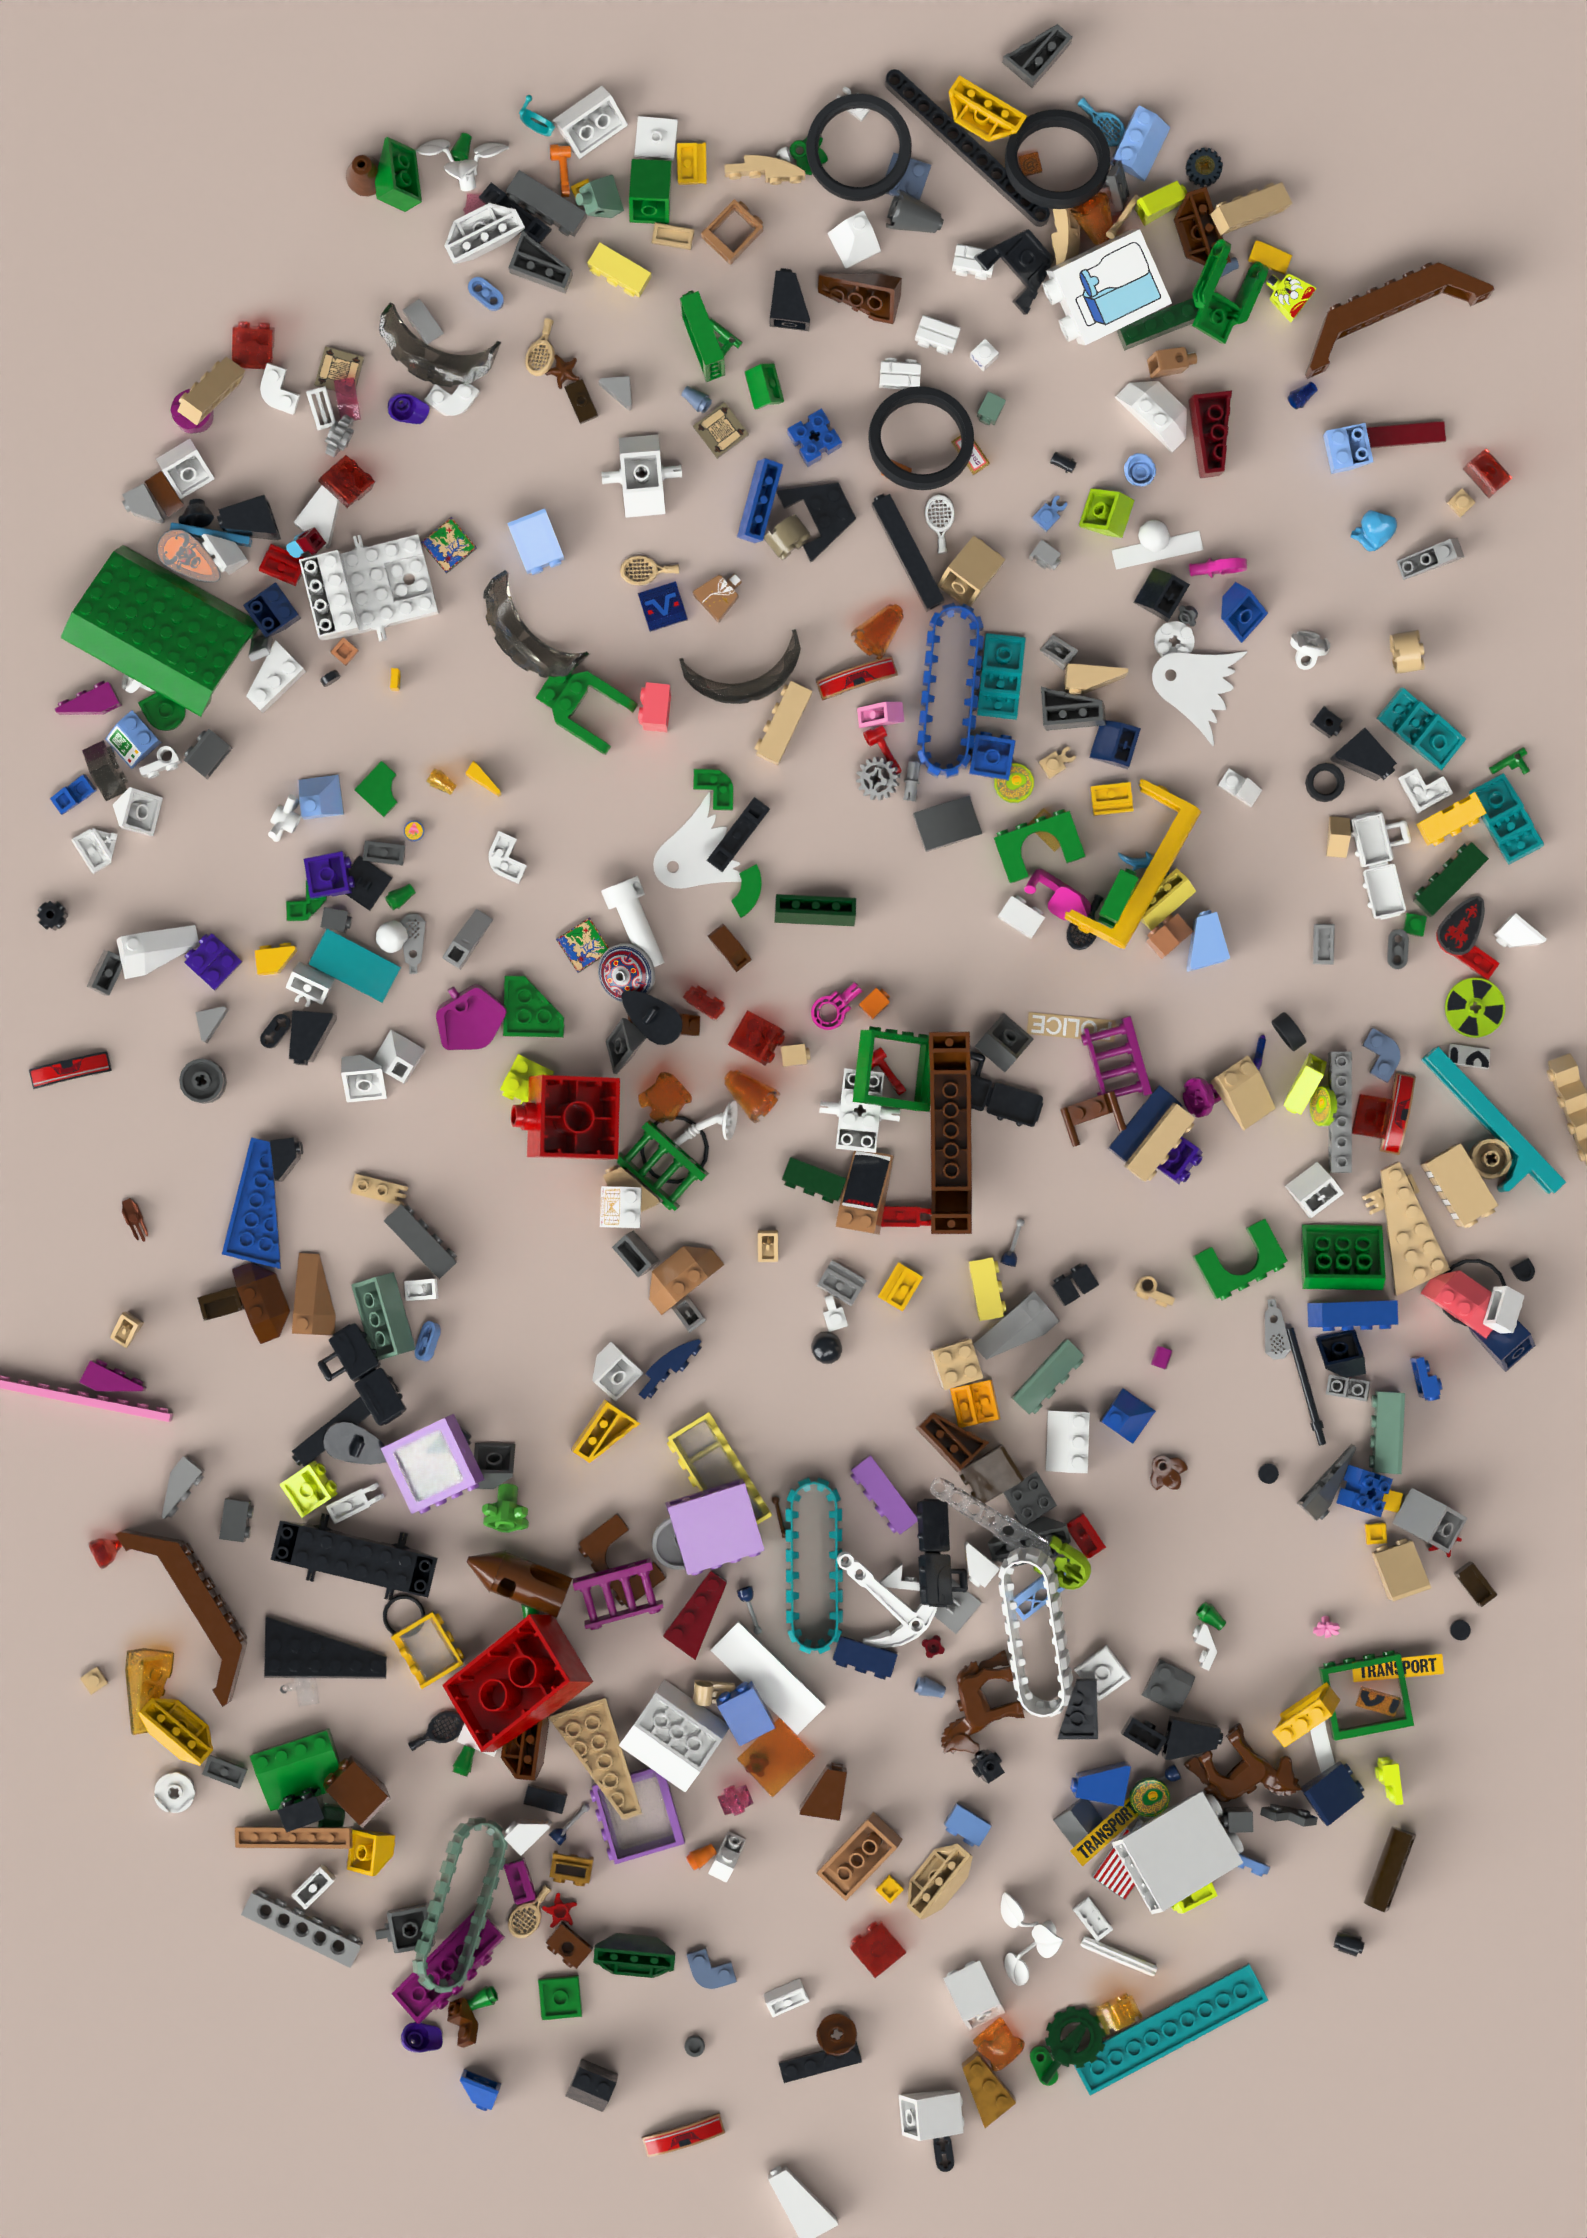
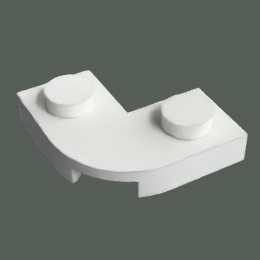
M267 363L260 385L262 398L273 408L292 415L295 414L300 395L282 388L287 369Z
M463 379L455 392L450 395L435 384L424 402L445 416H456L465 413L479 395L480 390Z
M498 831L489 851L490 866L499 876L519 884L527 865L509 858L517 839Z

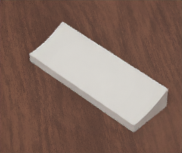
M739 1621L710 1650L743 1683L752 1681L763 1702L797 1735L826 1707L809 1688Z

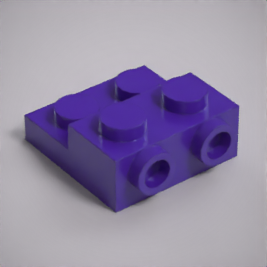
M343 851L304 859L311 899L352 893L351 888L355 887L353 876H349L348 868L352 867L351 860Z
M211 933L210 935L205 934L199 940L201 945L196 950L192 948L185 955L187 960L184 963L216 991L243 961Z
M1182 1136L1180 1138L1182 1141L1176 1149L1172 1148L1168 1153L1169 1158L1163 1165L1159 1164L1157 1167L1158 1170L1177 1184L1186 1182L1191 1175L1190 1169L1193 1165L1198 1166L1203 1158L1201 1156L1203 1152L1200 1148Z

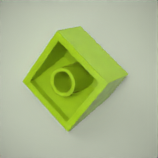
M1091 488L1079 527L1106 536L1123 538L1135 500L1121 492Z

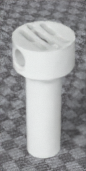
M638 876L602 890L601 892L608 909L617 908L631 944L643 949L651 958L654 967L665 963L638 897L645 895Z

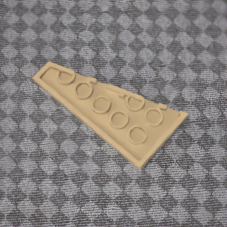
M1399 1161L1380 1170L1395 1296L1450 1270Z
M603 1698L548 1717L620 1817L626 1820L641 1815L642 1810L623 1750L619 1746V1737L607 1699Z

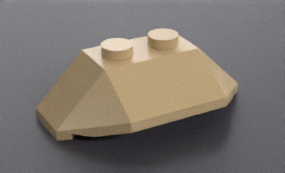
M958 1843L934 1849L909 1880L907 1908L921 1920L942 1910L968 1878L973 1856Z

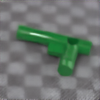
M711 318L710 322L713 330L721 335L718 341L723 344L721 347L723 356L726 355L733 345L739 349L743 342ZM733 338L735 342L731 343L729 342V339Z
M1524 747L1489 767L1490 772L1495 774L1509 765L1511 770L1519 767L1523 775L1530 772V769L1522 758L1527 755V751ZM1519 754L1520 759H1516L1514 755Z

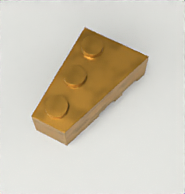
M976 2051L961 2065L984 2128H987L1015 2105L1016 2100Z

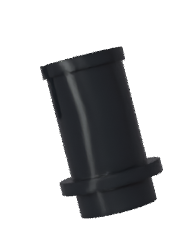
M1058 452L1054 453L1050 461L1051 464L1066 470L1065 473H1072L1077 464L1073 458L1069 459Z

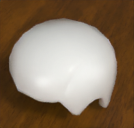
M1158 520L1146 521L1139 529L1138 537L1140 543L1152 552L1164 550L1169 544L1170 534L1164 523Z
M395 920L384 923L376 932V943L387 953L399 951L408 939L406 928Z

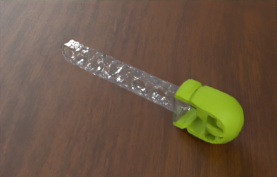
M936 1478L932 1481L930 1491L936 1498L943 1502L946 1500L949 1506L994 1533L993 1536L1012 1548L1034 1547L1042 1550L1047 1556L1052 1554L1049 1550L1053 1548L1057 1553L1066 1556H1058L1054 1561V1565L1057 1570L1054 1569V1573L1058 1574L1060 1587L1074 1590L1083 1586L1089 1579L1091 1565L1087 1557L1067 1543L1062 1544L1061 1539L1056 1536H1052L1049 1541L1008 1515L1000 1514L964 1490L954 1487V1484L944 1478ZM936 1483H943L945 1491H935L934 1485ZM958 1493L962 1496L963 1500L960 1503H954L951 1496ZM976 1504L979 1506L980 1511L977 1514H972L969 1512L968 1507ZM983 1510H985V1516L980 1519L979 1517L982 1515ZM992 1516H994L995 1522H991V1524H989L987 1517L991 1518ZM1011 1526L1014 1529V1533L1012 1535H1005L1003 1528ZM1027 1536L1031 1539V1544L1023 1546L1020 1543V1539ZM1033 1566L1034 1571L1043 1574L1037 1567Z

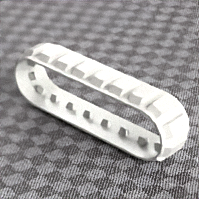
M1019 1547L1011 1551L1008 1558L1004 1559L998 1575L1001 1578L999 1583L1000 1596L1004 1597L1001 1603L1003 1615L1007 1617L1004 1624L1006 1634L1009 1635L1007 1641L1008 1650L1012 1654L1010 1659L1011 1670L1015 1672L1013 1677L1014 1689L1018 1691L1017 1699L1020 1701L1021 1706L1030 1714L1038 1717H1053L1061 1713L1064 1706L1068 1705L1073 1691L1071 1686L1073 1681L1072 1668L1068 1667L1070 1655L1069 1650L1065 1648L1067 1645L1066 1631L1063 1630L1065 1621L1063 1612L1060 1611L1062 1606L1061 1594L1057 1592L1059 1587L1058 1574L1054 1573L1055 1565L1050 1556H1047L1042 1550L1034 1547ZM1030 1563L1043 1573L1045 1579L1043 1584L1044 1588H1047L1048 1595L1046 1604L1050 1608L1051 1615L1049 1624L1053 1628L1054 1635L1052 1637V1644L1055 1645L1057 1655L1055 1656V1663H1058L1059 1669L1057 1677L1058 1682H1061L1062 1689L1058 1692V1697L1060 1698L1056 1700H1041L1033 1695L1027 1685L1029 1680L1025 1675L1024 1668L1026 1660L1022 1655L1021 1646H1023V1641L1020 1639L1018 1628L1020 1627V1621L1017 1620V1602L1014 1601L1013 1595L1015 1588L1010 1574H1013L1014 1568L1012 1565Z

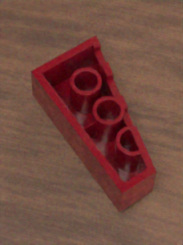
M1232 390L1195 394L1188 400L1200 478L1217 477L1225 471L1226 442L1229 430L1228 421Z
M713 1570L709 1571L663 1634L664 1638L694 1660L697 1658L727 1584V1581Z

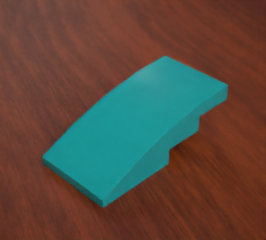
M986 633L977 716L1017 720L1026 637Z
M1402 687L1376 718L1403 742L1440 770L1446 766L1466 740L1439 714H1435L1422 701L1417 700Z
M1504 773L1469 791V795L1474 792L1476 793L1484 807L1486 814L1481 816L1508 865L1544 846L1542 839L1534 828L1532 820L1524 809V804Z
M327 928L308 962L312 967L383 1003L401 967Z

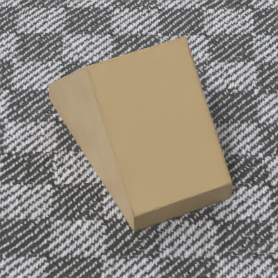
M1329 817L1326 856L1347 857L1351 837L1350 818Z
M758 1230V1262H778V1230Z
M123 1312L110 1338L127 1349L144 1322L129 1312Z

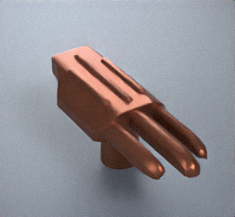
M131 1198L122 1201V1214L127 1225L130 1226L136 1240H139L134 1228L135 1225L142 1241L145 1242L146 1239L139 1223L146 1236H148V1231L138 1205Z

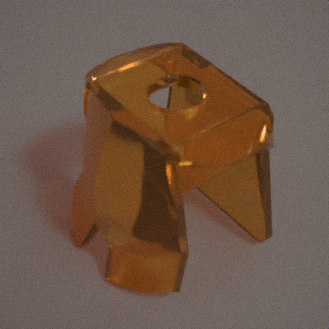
M661 1072L656 1079V1083L638 1095V1100L641 1108L647 1106L652 1108L649 1114L650 1118L664 1123L666 1119L670 1122L674 1121L683 1106L692 1102V1096L673 1074Z
M1002 2017L996 2019L973 2040V2043L977 2046L976 2050L991 2061L993 2071L1002 2070L1023 2051L1025 2046L1024 2040L1012 2035Z

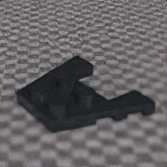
M1029 229L974 256V259L985 271L989 270L1001 257L1026 286L1012 301L1023 315L1029 313L1031 303L1036 298L1037 291L1047 275L1046 270L1050 269L1055 259Z
M839 483L786 489L776 492L784 509L803 500L821 537L803 545L810 563L856 520Z

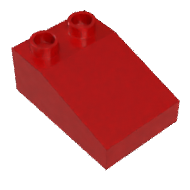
M529 1614L442 1684L480 1751L495 1752L564 1706L592 1684L593 1680L555 1617L551 1615Z

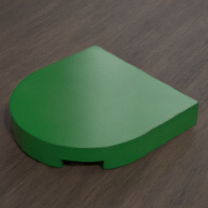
M157 692L138 702L148 722L158 730H174L184 721L186 708Z

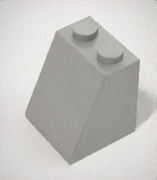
M1411 1488L1400 1510L1397 1512L1393 1524L1449 1553L1467 1518L1439 1501Z

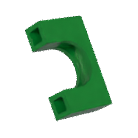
M1065 809L1054 812V816L1047 819L1046 816L1034 819V824L1027 825L1026 822L1015 826L1016 830L1009 832L1006 829L996 833L997 837L994 840L1010 884L1029 877L1022 859L1021 848L1025 839L1033 833L1047 832L1053 835L1060 843L1067 864L1086 857L1070 811L1065 812Z
M1127 868L1125 871L1120 869L1101 908L1098 922L1110 928H1114L1115 924L1118 923L1137 887L1139 877H1136V872Z
M1262 1219L1245 1228L1257 1250L1256 1263L1248 1273L1233 1275L1227 1272L1221 1265L1212 1247L1192 1256L1215 1299L1220 1298L1222 1301L1232 1296L1231 1291L1237 1288L1241 1291L1250 1286L1248 1282L1254 1279L1258 1282L1267 1277V1272L1271 1270L1277 1272L1285 1267L1284 1263L1288 1262L1266 1219Z

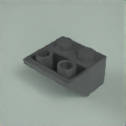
M210 729L203 731L198 736V743L194 748L191 746L184 754V761L207 780L233 749Z

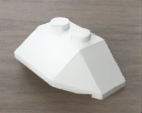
M488 203L454 220L444 246L453 264L474 260L509 242L524 230L525 226L516 209Z
M1159 381L1129 383L1115 397L1171 453L1186 440L1187 408Z

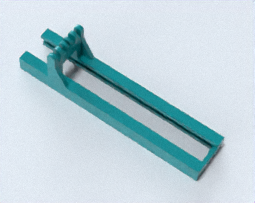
M1439 1047L1433 1048L1421 1059L1490 1134L1509 1147L1512 1163L1507 1172L1506 1179L1497 1186L1499 1192L1510 1191L1527 1174L1547 1194L1551 1192L1556 1193L1566 1183Z

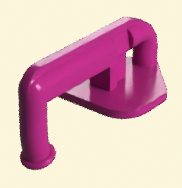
M1036 869L1024 888L1026 893L1033 894L1036 892L1037 883L1041 882L1055 891L1048 902V909L1062 920H1066L1064 918L1065 912L1070 913L1071 909L1086 917L1091 912V904L1083 894L1043 869Z

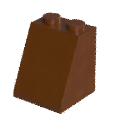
M352 1755L348 1759H343L338 1769L334 1773H330L323 1783L325 1791L362 1828L391 1800L386 1786Z
M831 1762V1765L825 1766L801 1803L799 1815L840 1821L847 1768H844L843 1764Z

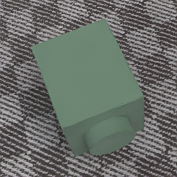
M988 391L977 413V417L980 418L979 421L986 425H990V423L995 425L1006 400Z

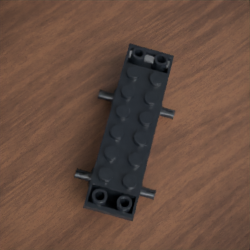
M321 1513L318 1525L280 1520L270 1560L308 1569L307 1581L314 1582L316 1571L385 1587L387 1589L384 1599L392 1601L394 1590L429 1597L438 1558L406 1546L408 1533L400 1532L398 1543L389 1544L332 1530L327 1527L330 1515L326 1514L325 1517V1513Z

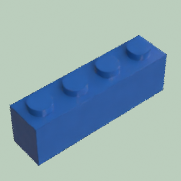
M766 458L757 461L737 538L752 543L763 541L783 464Z

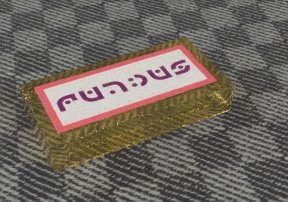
M961 435L951 441L958 454L961 449ZM975 440L973 452L967 464L973 476L990 465V462Z

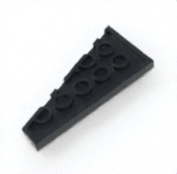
M266 1617L264 1678L386 1679L387 1657Z

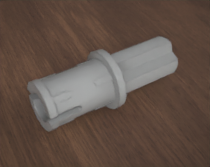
M909 761L907 778L904 780L906 785L903 800L916 802L917 785L920 784L918 781L920 762Z

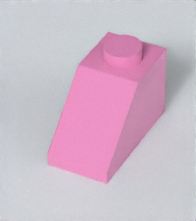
M882 702L857 708L859 728L886 726L904 722L902 702Z

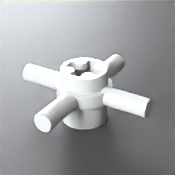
M290 794L285 806L279 805L271 818V823L275 825L268 835L275 842L280 841L284 830L293 833L300 822L301 815L294 812L300 804L295 795Z

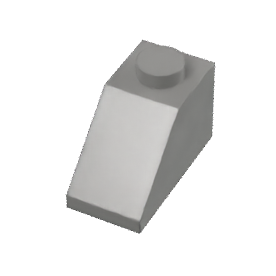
M144 483L122 494L125 499L122 503L127 512L131 511L134 516L160 524L165 522Z

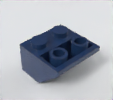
M276 582L243 605L266 638L284 631L301 619Z
M1106 720L1105 726L1098 727L1089 758L1128 770L1141 728Z

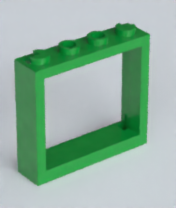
M688 291V293L680 298L681 316L706 382L725 376V359L699 291Z
M869 1026V1030H861L852 1102L930 1112L929 1035L918 1034V1037H915L913 1032L902 1031V1034H897L898 1030L886 1029L883 1032L881 1027ZM875 1038L920 1045L914 1102L868 1095Z
M1394 1650L1384 1651L1381 1656L1367 1654L1363 1655V1659L1355 1660V1657L1343 1659V1663L1335 1664V1661L1323 1663V1667H1319L1322 1685L1327 1682L1330 1686L1328 1674L1396 1661L1405 1717L1339 1729L1336 1712L1334 1711L1333 1715L1328 1718L1334 1741L1414 1726L1400 1653H1395Z

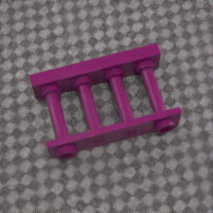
M1131 1016L1122 1018V1023L1119 1026L1090 1034L1088 1028L1083 1029L1084 1034H1081L1083 1046L1087 1045L1100 1090V1092H1097V1096L1112 1091L1115 1092L1116 1097L1134 1092H1142L1143 1096L1152 1094ZM1121 1033L1122 1035L1126 1034L1127 1042L1125 1045L1095 1053L1093 1041ZM1124 1053L1131 1054L1133 1062H1130V1065L1100 1072L1097 1061ZM1131 1072L1137 1074L1138 1081L1135 1082L1136 1084L1106 1092L1103 1080Z
M651 1557L573 1578L574 1590L582 1592L589 1619L584 1621L585 1629L596 1630L601 1628L603 1624L647 1612L655 1614L664 1608L662 1599L656 1601L649 1577L650 1571L653 1570ZM636 1574L641 1576L648 1600L647 1604L636 1606L629 1581L630 1576ZM618 1579L622 1583L628 1604V1609L621 1611L616 1610L609 1585L611 1581ZM596 1585L602 1587L609 1614L597 1617L590 1592L591 1587Z

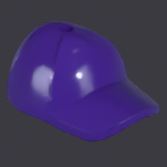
M402 392L392 395L387 406L388 414L391 418L399 422L411 424L423 423L430 410L427 403L411 394Z
M416 2022L409 2023L402 2031L401 2043L406 2050L414 2053L438 2050L442 2047L443 2043L442 2032L436 2026L424 2023L418 2024Z

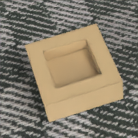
M1463 489L1447 502L1449 507L1460 518L1476 503Z
M98 1666L80 1678L91 1695L109 1683Z

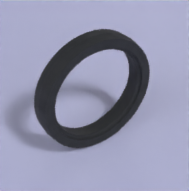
M850 94L837 98L827 104L813 120L806 142L807 160L814 177L828 192L850 201L876 199L892 190L904 176L912 152L910 132L901 114L887 101L869 94ZM856 108L870 109L887 118L894 126L900 143L899 155L890 173L879 182L864 187L847 186L833 179L823 168L818 153L820 136L829 121L841 112Z
M1045 110L1027 117L1016 134L1010 135L1005 150L1006 173L1014 189L1033 204L1050 209L1073 208L1091 200L1103 187L1106 175L1110 169V148L1106 137L1099 127L1083 115L1067 110ZM1061 127L1073 130L1085 137L1094 148L1098 160L1097 170L1092 178L1079 188L1061 192L1043 189L1032 183L1023 174L1019 166L1017 152L1022 142L1032 133L1044 128Z
M910 387L890 395L876 410L869 427V449L875 465L890 481L908 489L932 490L949 484L963 472L973 452L974 431L967 411L951 395L930 387ZM912 403L931 404L947 412L956 422L961 434V449L956 459L948 467L931 474L911 473L898 467L887 456L881 442L882 426L892 412Z

